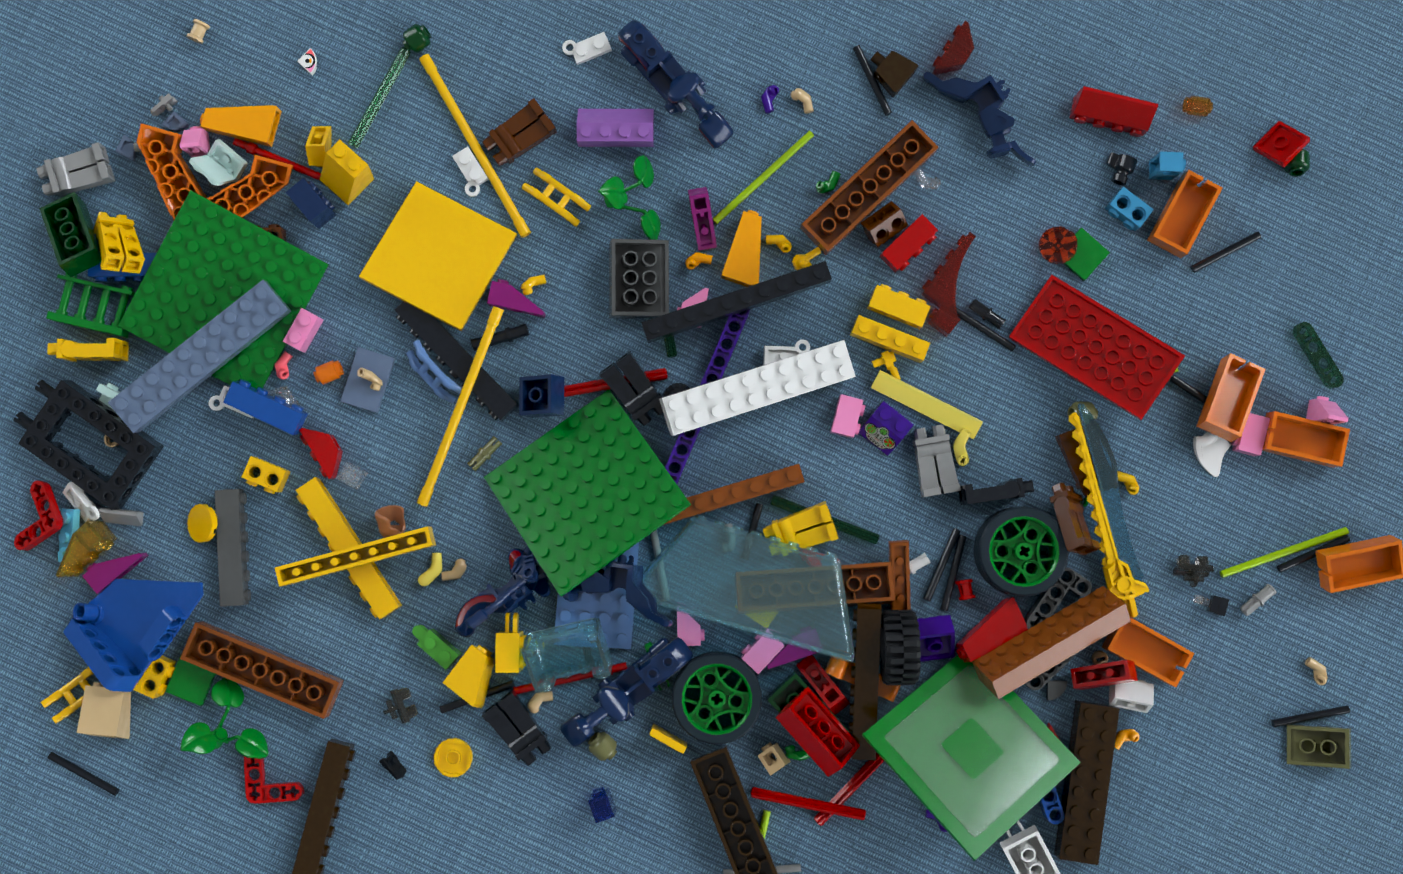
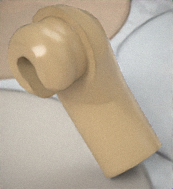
M796 88L791 92L793 100H800L803 103L805 114L814 111L811 96L801 88Z
M457 559L451 571L441 572L442 581L461 578L467 568L465 560Z
M1311 657L1307 658L1305 665L1313 670L1316 683L1318 685L1326 684L1328 678L1326 667Z
M553 692L535 693L528 702L527 707L529 711L535 714L539 711L542 702L553 701Z

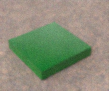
M1081 227L1073 236L1077 242V248L1074 249L1076 251L1075 255L1072 258L1069 257V260L1063 264L1082 281H1085L1110 252Z
M179 657L165 692L203 706L216 674L181 660Z

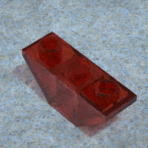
M964 21L962 26L958 24L953 32L954 39L952 42L948 40L942 49L945 53L942 57L938 56L932 65L935 67L932 72L934 75L961 70L974 50V44L967 21Z

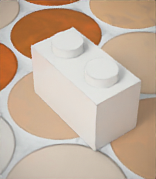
M1138 680L1109 686V706L1148 713L1154 705V684Z

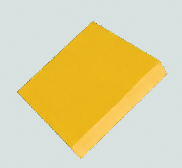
M653 723L649 732L650 736L684 754L687 742Z

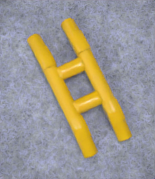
M535 168L533 174L548 183V186L543 193L527 183L522 185V189L577 227L580 220L564 209L570 199L586 212L589 211L591 205L548 173ZM554 189L564 194L558 204L548 198Z
M89 667L40 702L46 708L64 696L70 706H67L52 717L55 724L67 718L82 706L83 696L76 700L70 690L77 685H80L83 690H85V685L90 686L86 679L94 673Z

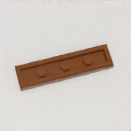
M888 541L889 562H891L895 594V601L890 604V610H911L909 541Z

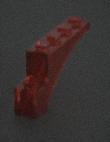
M971 232L967 236L964 234L956 243L959 245L955 251L951 249L945 257L948 260L945 265L942 266L940 264L934 271L935 278L932 281L928 279L922 287L925 290L922 296L939 308V310L935 308L930 314L929 318L931 320L928 324L945 337L951 333L961 320L957 317L956 283L962 260L976 237Z

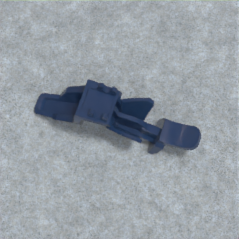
M930 72L924 73L923 80L935 88L938 93L960 103L970 99L977 102L979 106L978 118L986 136L991 140L992 148L986 152L990 159L1007 155L1011 151L1027 165H1035L1036 160L1024 153L1015 140L1006 143L1004 134L1011 132V127L1014 126L1015 121L1013 117L999 110L1010 93V88H1007L1006 91L1001 90L1005 80H1000L996 83L993 77L989 75L979 82H971L960 78L942 81Z
M621 554L618 556V562L614 559L606 565L605 570L601 568L563 595L565 600L574 602L578 599V593L586 592L587 594L609 593L617 588H623L626 590V601L645 618L651 619L663 627H670L673 624L671 619L658 612L656 598L643 584V566L633 565L634 557L632 555L629 556V561L626 563L627 557Z

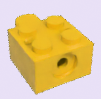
M507 612L505 614V631L496 633L495 673H519L527 664V655H523V648L527 646V635H524V631H518V612L513 613V631H511V613Z

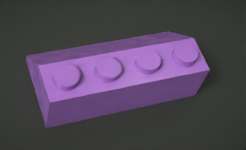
M578 109V147H654V109Z

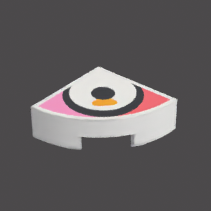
M309 48L297 62L313 76L317 69V57L314 51Z

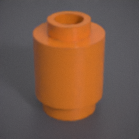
M332 360L315 367L316 371L313 372L316 381L321 382L323 385L344 375L342 365L338 360L335 362Z

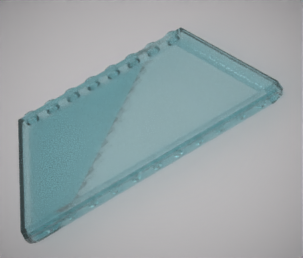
M696 515L695 518L691 517L643 572V584L656 598L657 606L853 663L855 653L841 561L837 558L838 555L826 552L825 555L818 553L819 550L813 547H807V549L800 548V544L789 541L786 544L781 542L780 538L774 536L765 538L762 537V533L751 531V533L744 532L742 527L733 525L730 528L725 526L724 522L714 520L713 523L706 521V517Z

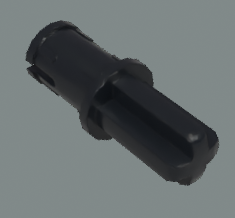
M974 299L969 306L971 310L982 317L983 321L987 320L997 329H1000L1001 325L1006 321V319L992 311L993 308L989 309L977 299Z

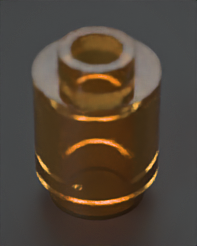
M1191 95L1190 97H1185L1182 111L1187 112V115L1206 117L1208 113L1212 112L1213 102L1207 97Z

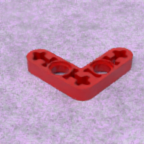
M34 481L30 487L31 496L40 519L16 535L14 546L18 550L29 551L59 531L63 526V518L52 488L45 481ZM48 501L49 508L45 511L44 505ZM40 527L41 534L37 537L36 531Z
M244 756L246 799L250 803L295 801L303 796L304 786L300 782L265 784L264 758L254 759L255 764L259 763V765L250 767L249 764L254 763L253 758ZM252 769L259 771L260 776L257 780H253L250 777ZM260 782V785L256 786V792H260V796L255 799V796L251 794L255 791V785L251 786L250 784ZM294 786L296 790H299L296 796H294V793L285 794L286 790H291ZM276 787L280 790L278 798L271 796V788Z

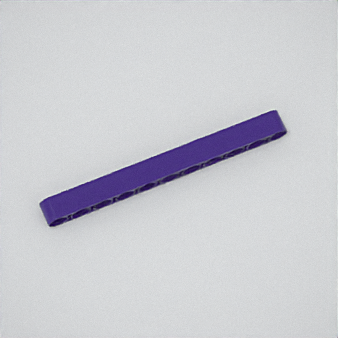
M747 310L745 314L738 313L728 317L700 385L707 384L706 378L709 375L716 376L717 380L722 379L750 310ZM731 323H737L739 330L732 332L728 326ZM724 340H729L732 343V347L726 350L722 348L721 343ZM722 358L725 364L722 367H717L714 364V360ZM701 427L694 429L695 435L692 438H687L684 432L680 433L665 467L676 484L679 482ZM680 445H684L688 449L687 453L683 456L679 455L676 451ZM672 463H678L680 470L677 473H672L669 470V466Z

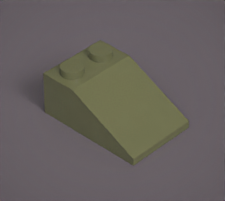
M1287 725V764L1350 769L1351 728Z

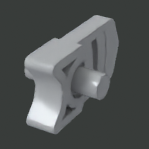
M170 93L166 96H160V102L150 112L153 116H158L166 109L172 111V106L178 101Z

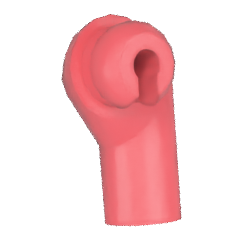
M286 351L275 363L276 375L282 380L289 377L287 363L293 357Z

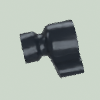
M1111 152L1106 164L1117 170L1111 181L1115 184L1126 186L1127 176L1133 173L1138 162L1137 159L1129 155H1118Z

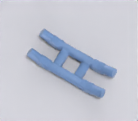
M420 340L414 341L413 345L418 358H416L413 350L406 353L411 368L421 376L439 398L453 404L456 397L440 387V384L442 383L444 387L458 394L461 393L462 387L447 377L429 358ZM428 369L436 375L435 379L427 373Z

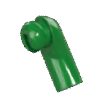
M832 171L829 180L816 183L817 191L822 194L833 191L841 174Z
M794 745L785 747V755L790 759L802 761L811 758L805 750L796 751Z

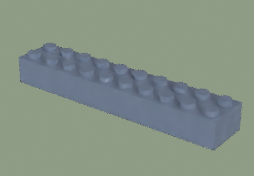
M260 281L111 399L108 404L133 433L141 432L292 312L291 309L267 281Z

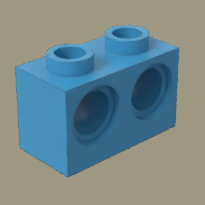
M1159 152L1149 160V179L1172 180L1182 173L1186 167V159H1183L1184 152Z
M1125 187L1118 190L1105 207L1111 217L1118 218L1127 229L1134 231L1143 225L1154 210ZM1117 201H1121L1124 204V209L1117 206ZM1132 212L1139 215V220H1135L1132 217Z

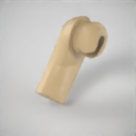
M365 368L358 370L357 375L372 382L370 385L371 389L380 391L383 382L377 375Z

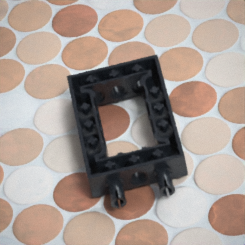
M44 380L39 381L37 384L40 387L35 386V390L47 397L48 400L34 420L22 411L16 414L18 419L14 417L13 421L26 429L18 444L109 509H122L164 446L144 431L133 433L113 409L72 380H61L55 389ZM71 411L128 451L111 478L94 469L95 466L84 462L79 458L78 454H73L63 447L64 444L61 442H51L55 434L60 432V427L66 418L71 416Z

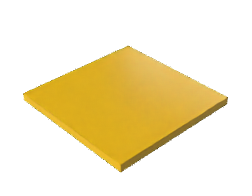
M416 181L360 273L359 278L462 331L514 242L517 233Z

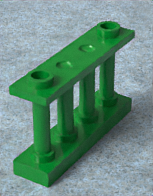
M67 273L65 276L57 275V278L66 282L59 309H56L55 313L48 311L46 319L128 338L129 331L118 325L125 313L129 296L134 297L135 295L133 288L121 285L120 289L77 279L78 275L70 277ZM73 284L84 285L77 314L74 317L67 316L68 312L66 311ZM92 287L102 289L96 318H93V321L86 320L85 313ZM110 292L121 294L114 323L112 322L110 326L105 324L104 316Z

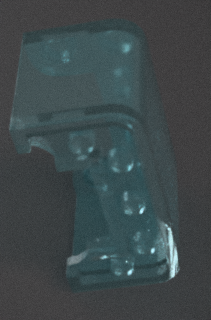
M590 618L532 632L525 637L521 653L535 693L548 692L552 690L556 679L569 678L579 673L586 674L592 671L593 677L598 679H605L611 675L613 660L598 618Z

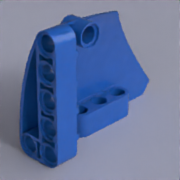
M115 579L88 604L77 603L74 606L73 617L63 632L106 689L110 691L131 692L152 661L159 659L202 598L203 583Z

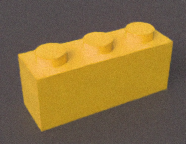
M877 285L867 309L919 330L923 327L930 309V305H927L925 300L920 298L914 300L909 298V294L899 291L897 293L892 291V288L887 285Z

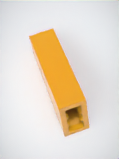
M274 105L205 108V112L200 117V124L208 132L272 147L282 111Z
M748 210V212L743 211L721 275L722 279L745 287L759 283L762 217L758 216L759 213Z

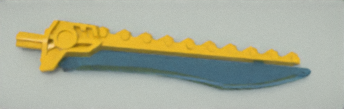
M1079 403L1078 410L1086 440L1080 417L1076 412L1069 415L1068 421L1075 426L1072 438L1079 443L1078 448L1076 447V454L1083 459L1079 469L1087 476L1083 481V485L1090 490V494L1087 495V502L1094 506L1090 517L1098 524L1094 529V533L1101 538L1099 543L1101 549L1099 550L1105 554L1101 564L1103 565L1106 586L1109 591L1126 603L1129 616L1137 617L1138 611L1135 597L1149 592V588L1146 583L1141 582L1144 575L1140 570L1124 520L1118 485L1117 463L1101 427L1085 404ZM1088 448H1089V450H1090L1091 457H1092V460H1093V464H1094V467H1095V471H1096V474H1097L1098 482H1099L1100 489H1101V492H1102V496H1103V499H1104L1105 507H1106L1107 514H1108V517H1109V521H1110V524H1111V528H1112V532H1113L1114 539H1115V542H1116V546H1117V549H1118L1119 557L1122 558L1123 560L1127 561L1128 564H1126L1125 562L1121 561V560L1118 558L1117 550H1116L1115 543H1114V540H1113V536H1112V533H1111V529H1110V526H1109L1108 518H1107V515H1106V511H1105V508H1104V504H1103V501H1102L1101 493H1100V490H1099V486H1098V483H1097V479H1096V476H1095V472H1094V468H1093V465H1092V461H1091V458H1090V454H1089Z

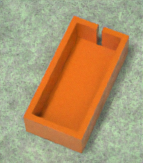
M1187 170L1177 182L1147 241L1179 258L1186 256L1223 187L1208 179L1200 184V186H1197V184L1203 181L1204 177L1191 170Z
M1232 353L1222 358L1196 427L1229 442L1239 439L1244 431L1266 369L1251 362L1244 365L1246 360Z
M1276 411L1266 413L1265 417L1270 418L1262 451L1332 468L1342 467L1350 429Z
M1392 535L1316 550L1317 566L1322 569L1318 571L1320 587L1329 593L1403 578L1402 540Z
M1131 617L1129 623L1108 634L1102 645L1103 649L1123 660L1134 661L1135 667L1172 687H1177L1184 674L1183 671L1175 669L1176 666L1186 669L1195 654Z

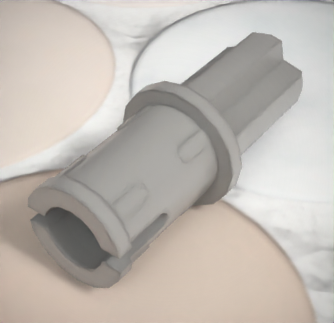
M1267 584L1258 593L1252 594V598L1240 607L1241 612L1249 616L1258 607H1263L1264 603L1277 593L1270 584Z

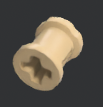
M194 19V25L191 32L187 34V37L203 44L204 41L202 39L210 26L198 19Z

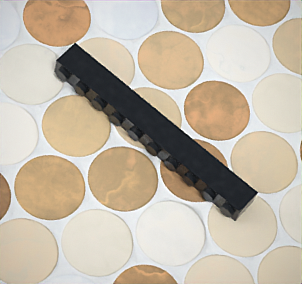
M824 261L641 323L647 342L651 343L828 284L832 278L827 263Z

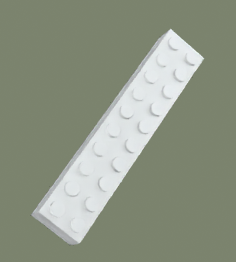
M842 340L660 398L659 401L670 435L674 436L856 376L845 341Z

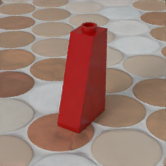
M1015 598L1003 599L956 644L957 654L963 662H972L1028 630Z

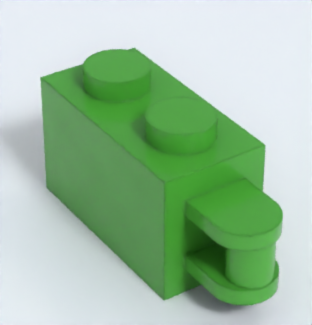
M417 625L413 628V635L420 640L417 645L445 670L449 669L462 654L434 628L428 630L423 625Z

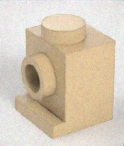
M771 742L761 748L763 752L758 755L770 776L791 762L790 759H787L778 743L774 745Z

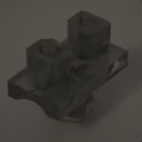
M1180 555L1177 558L1176 567L1173 569V575L1184 576V581H1189L1191 587H1196L1198 582H1204V577H1208L1209 573L1214 571V567L1209 565L1207 556L1196 557L1195 564H1190L1188 555Z
M397 688L390 691L395 706H393L391 699L386 701L388 709L383 711L384 715L390 713L392 720L396 719L398 716L395 710H397L402 724L409 722L411 718L418 714L415 704L406 708L404 706L403 700L412 697L409 688L399 690Z

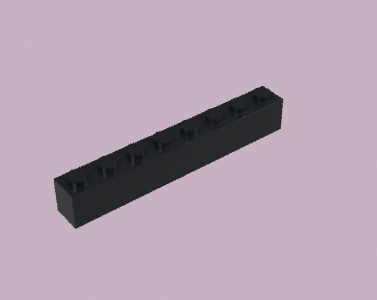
M403 301L395 309L398 314L396 318L403 325L407 323L411 327L409 331L416 338L420 336L423 339L424 343L422 345L429 352L433 350L438 355L435 358L443 366L447 364L450 367L448 372L456 380L460 378L465 382L474 358L433 316ZM481 367L472 389L477 395L475 400L482 407L486 405L490 409L488 413L495 420L499 418L501 421H504L519 405Z

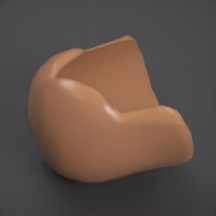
M388 505L376 510L374 515L379 532L384 538L405 532L404 508L398 505ZM394 520L400 525H390V522Z

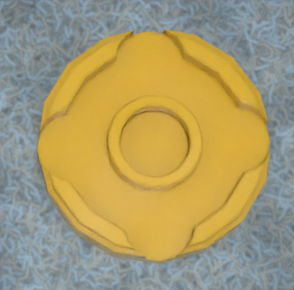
M207 504L195 505L188 515V531L194 541L198 543L209 542L215 536L213 533L214 529H217L218 526L217 516L214 509Z
M448 738L442 741L434 753L435 766L442 775L447 777L461 776L470 768L473 761V752L470 746L459 738Z

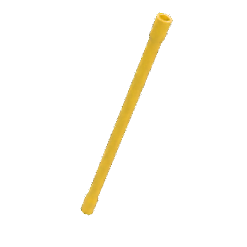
M429 54L421 56L419 60L432 79L486 173L521 238L528 236L531 233L529 227L508 195L438 73Z
M493 306L486 329L425 485L422 487L417 503L427 507L435 483L494 332L503 315L504 310Z

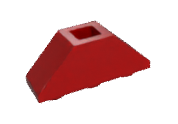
M306 428L299 429L302 434L300 438L305 445L310 447V455L313 460L319 462L321 466L319 469L325 478L328 477V479L334 480L337 477L343 454L335 437Z

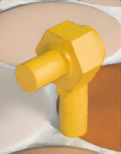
M816 247L805 255L796 254L792 260L794 269L800 270L812 266L810 260L821 254L820 248Z
M884 351L880 353V358L871 361L874 368L884 364L887 370H890L893 377L901 379L897 367L894 366L896 358L893 351Z

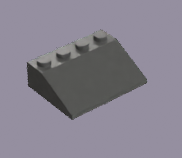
M611 239L609 242V318H652L668 314L669 240Z

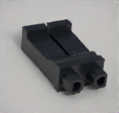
M631 351L616 360V364L613 362L600 372L599 376L632 414V418L634 420L637 419L643 426L652 420L647 413L650 409L653 408L657 415L663 413L659 401L663 397L657 392Z
M1016 478L1001 482L998 486L974 490L972 484L960 486L961 491H958L960 505L1025 497V493L1034 492L1032 480L1023 481L1022 478Z
M511 690L482 713L483 719L505 741L515 754L517 760H522L527 766L536 760L535 755L531 752L536 747L542 755L551 749L547 740V734L542 731L514 690Z

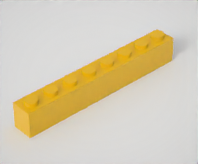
M314 477L296 489L298 493L297 499L302 505L305 504L309 510L307 511L308 516L312 521H316L319 526L317 528L322 537L326 536L329 541L328 547L332 552L362 544L320 478ZM375 562L347 569L350 573V581L353 585L359 587L361 598L365 602L368 601L371 606L369 609L375 618L383 619L403 606Z
M427 526L275 567L279 587L436 546L432 527Z

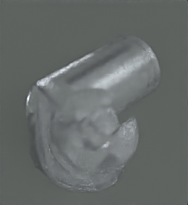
M922 169L914 173L920 186L924 189L936 190L941 185V180L938 177H926Z

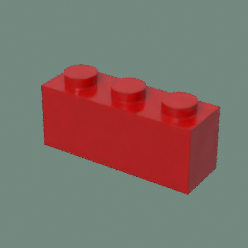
M922 214L879 257L895 273L899 269L903 271L910 264L908 260L912 256L916 258L923 251L921 248L926 243L930 245L937 238L935 234L938 229Z
M1131 660L1070 669L1073 688L1079 690L1138 681L1135 662Z

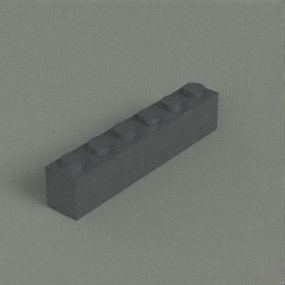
M244 489L215 490L218 522L217 551L220 607L248 605L251 600V591L248 589L250 571L247 570L249 551L246 550L249 536L245 530L248 516L244 508V504L247 503V496L244 493Z

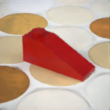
M813 655L807 656L796 665L834 715L850 704Z

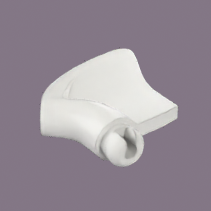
M1206 432L1203 436H1194L1193 448L1199 463L1210 475L1218 477L1223 456L1231 444L1210 432Z

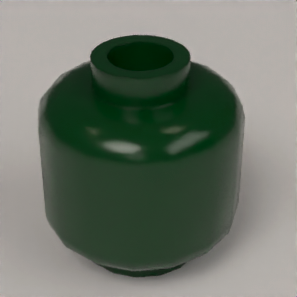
M414 24L403 32L404 40L402 43L408 51L412 50L419 53L430 45L431 34L424 25Z
M1302 149L1284 167L1285 172L1294 177L1305 174L1310 168L1309 152Z

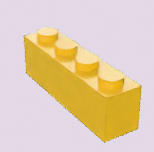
M861 315L857 316L850 333L852 337L885 350L893 351V353L919 363L924 361L930 346V342Z

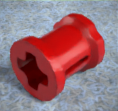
M972 579L955 581L959 588V600L976 598L972 590Z

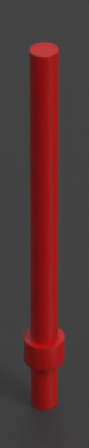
M235 138L233 141V145L246 150L249 154H257L261 157L293 165V170L320 181V172L259 148L255 143H247L238 138Z
M627 662L615 665L610 663L603 665L601 668L516 686L513 689L516 694H521L601 675L610 676L615 672L626 670L628 666Z

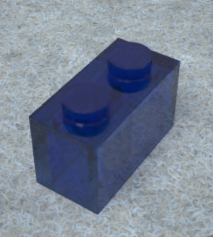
M604 787L594 789L588 802L595 822L599 823L615 817L617 809L610 789H604Z

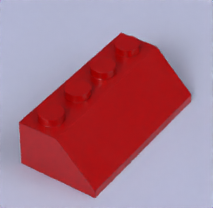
M1083 86L1074 96L1069 118L1074 119L1076 123L1084 124L1087 122L1097 128L1107 127L1111 128L1114 132L1124 131L1130 133L1131 136L1140 137L1149 130L1158 104Z
M809 687L800 692L775 717L828 777L841 770L860 747L859 743Z

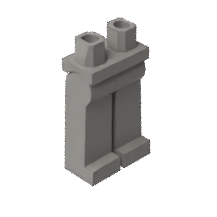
M97 142L92 144V147L64 157L44 160L45 165L36 168L41 179L49 177L50 183L42 185L43 193L47 196L58 195L63 197L72 192L116 182L105 146Z
M943 424L932 426L934 437L927 438L925 428L914 430L915 440L912 443L915 446L921 497L961 491L951 453L949 434H946Z

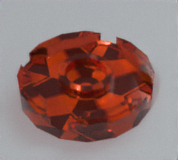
M1061 226L1046 230L1039 240V252L1046 261L1053 264H1063L1071 260L1078 249L1075 234Z

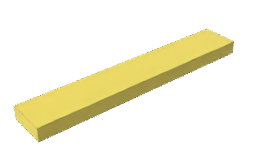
M881 370L871 386L872 389L958 432H961L963 428L971 432L970 438L972 439L975 438L983 424V421Z

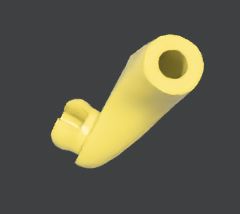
M965 428L962 429L953 443L955 458L960 466H965L969 463L966 442L971 432Z
M432 553L430 567L418 578V583L421 586H428L442 572V553Z

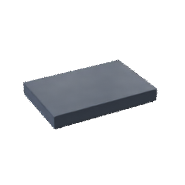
M358 347L340 402L378 413L395 358ZM360 368L372 371L382 380L383 386H381L380 391L371 389L370 385L372 382L357 375Z

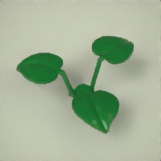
M643 155L638 156L633 163L634 175L638 179L637 183L624 188L622 180L614 176L609 178L598 192L605 197V204L608 208L627 209L643 213L640 221L644 233L649 240H657L661 229L657 213L654 210H648L647 212L645 209L625 206V203L628 201L625 192L639 186L641 183L644 188L650 187L653 183V167L649 159Z
M222 678L211 690L212 700L219 706H226L219 725L214 731L210 732L209 726L205 723L192 724L182 738L180 750L197 754H208L214 749L220 748L223 743L228 744L230 741L237 739L235 749L241 755L255 759L266 758L268 756L267 742L260 731L248 728L243 730L241 736L235 735L228 738L227 731L222 728L230 706L240 707L244 700V693L239 684L227 678Z

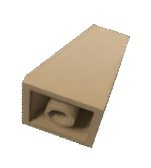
M93 682V686L85 685L77 733L129 739L131 692L110 691L97 682Z

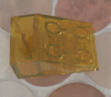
M87 521L72 534L56 576L58 578L79 576L87 564L94 563L102 551H107L114 545L113 542L117 537L103 521Z

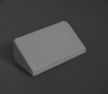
M98 509L102 520L106 523L133 526L143 525L144 513L142 511Z

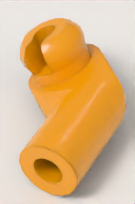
M696 252L686 259V268L693 270L701 263L711 265L713 255Z

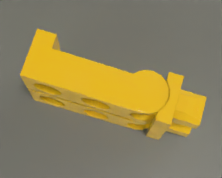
M99 212L93 230L99 243L102 259L100 263L101 270L120 271L121 268L122 272L140 274L145 258L134 228V220L128 219L126 215L119 214L116 217H109L106 212Z
M107 338L106 343H78L66 339H57V343H48L47 354L56 355V358L70 362H77V359L81 361H128L129 342L117 338Z
M826 501L779 520H773L770 525L763 528L766 539L776 536L778 541L769 545L772 556L782 554L784 557L789 555V553L810 546L839 539Z

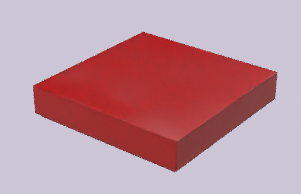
M1278 121L1253 146V150L1276 164L1285 167L1310 142V137Z

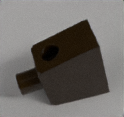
M877 51L871 58V61L878 66L874 72L875 78L893 98L913 76L919 66L895 51H891L886 58Z

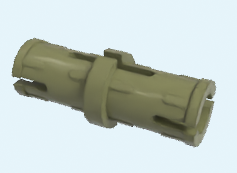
M494 435L483 448L480 447L478 449L479 452L467 463L471 467L477 462L472 467L474 471H477L487 459L490 460L491 455L502 445L499 440L493 445L497 440Z

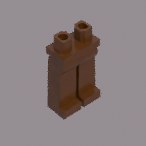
M533 98L528 102V105L506 122L499 125L495 130H490L488 132L490 136L482 143L489 152L495 147L499 148L500 152L495 154L493 158L501 166L506 162L513 163L514 159L548 139L557 131L551 120Z
M1094 422L1083 425L1082 429L1097 482H1099L1102 491L1113 488L1111 477L1114 475L1110 471L1095 431L1096 426ZM1073 429L1057 435L1055 438L1076 482V488L1081 489L1083 495L1087 498L1090 490L1083 485V481L1087 476L1079 469L1083 459L1076 454V447L1078 448L1079 443L1072 438V432L1075 430Z
M1064 483L1052 486L1054 496L1049 498L1051 503L1054 504L1067 551L1086 555L1101 549L1099 542L1092 540L1083 516L1082 496L1075 493L1073 486H1065Z

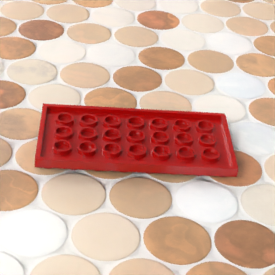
M1054 275L1050 276L1009 336V339L1140 421L1185 357L1184 354Z

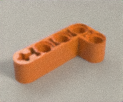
M832 653L825 672L838 679L855 684V678H851V666H855V663ZM879 674L878 696L894 702L901 685H886L882 681L881 674Z

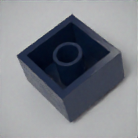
M302 178L286 191V194L305 217L318 229L337 215L333 211L335 206L322 195L323 192L312 180L308 182Z
M553 374L519 377V415L531 418L564 415V377Z

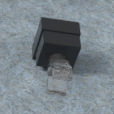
M1195 595L1193 603L1207 606V611L1215 615L1225 616L1229 599L1211 595V598L1208 599Z

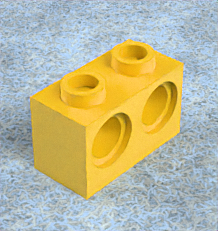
M250 456L242 478L247 479L246 483L257 487L259 484L264 487V491L275 494V492L282 493L291 471L258 457ZM258 467L260 469V475L258 477H254L253 471L255 468ZM273 475L278 477V482L275 485L271 483Z
M163 655L159 659L152 661L133 690L152 699L162 696L167 689V680L172 677L175 670L176 661ZM159 662L163 665L162 672L157 669ZM150 680L155 683L154 690L149 687Z

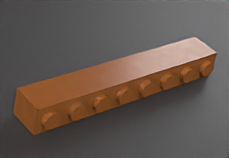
M796 464L687 497L691 505L664 525L804 483L800 465Z

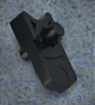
M392 751L387 753V758H382L379 761L396 780L405 776L407 770Z

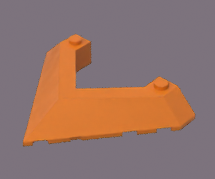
M142 123L140 125L137 145L146 159L145 162L157 183V188L173 220H175L190 190L243 218L289 184L293 165L254 155L250 174L222 189L212 197L207 198L181 155L180 141L182 135Z

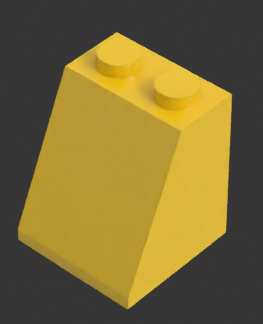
M339 139L326 152L320 181L344 203L349 205L374 180L369 165Z
M471 644L442 683L472 707L482 709L495 659L491 656L492 652L484 646H474Z

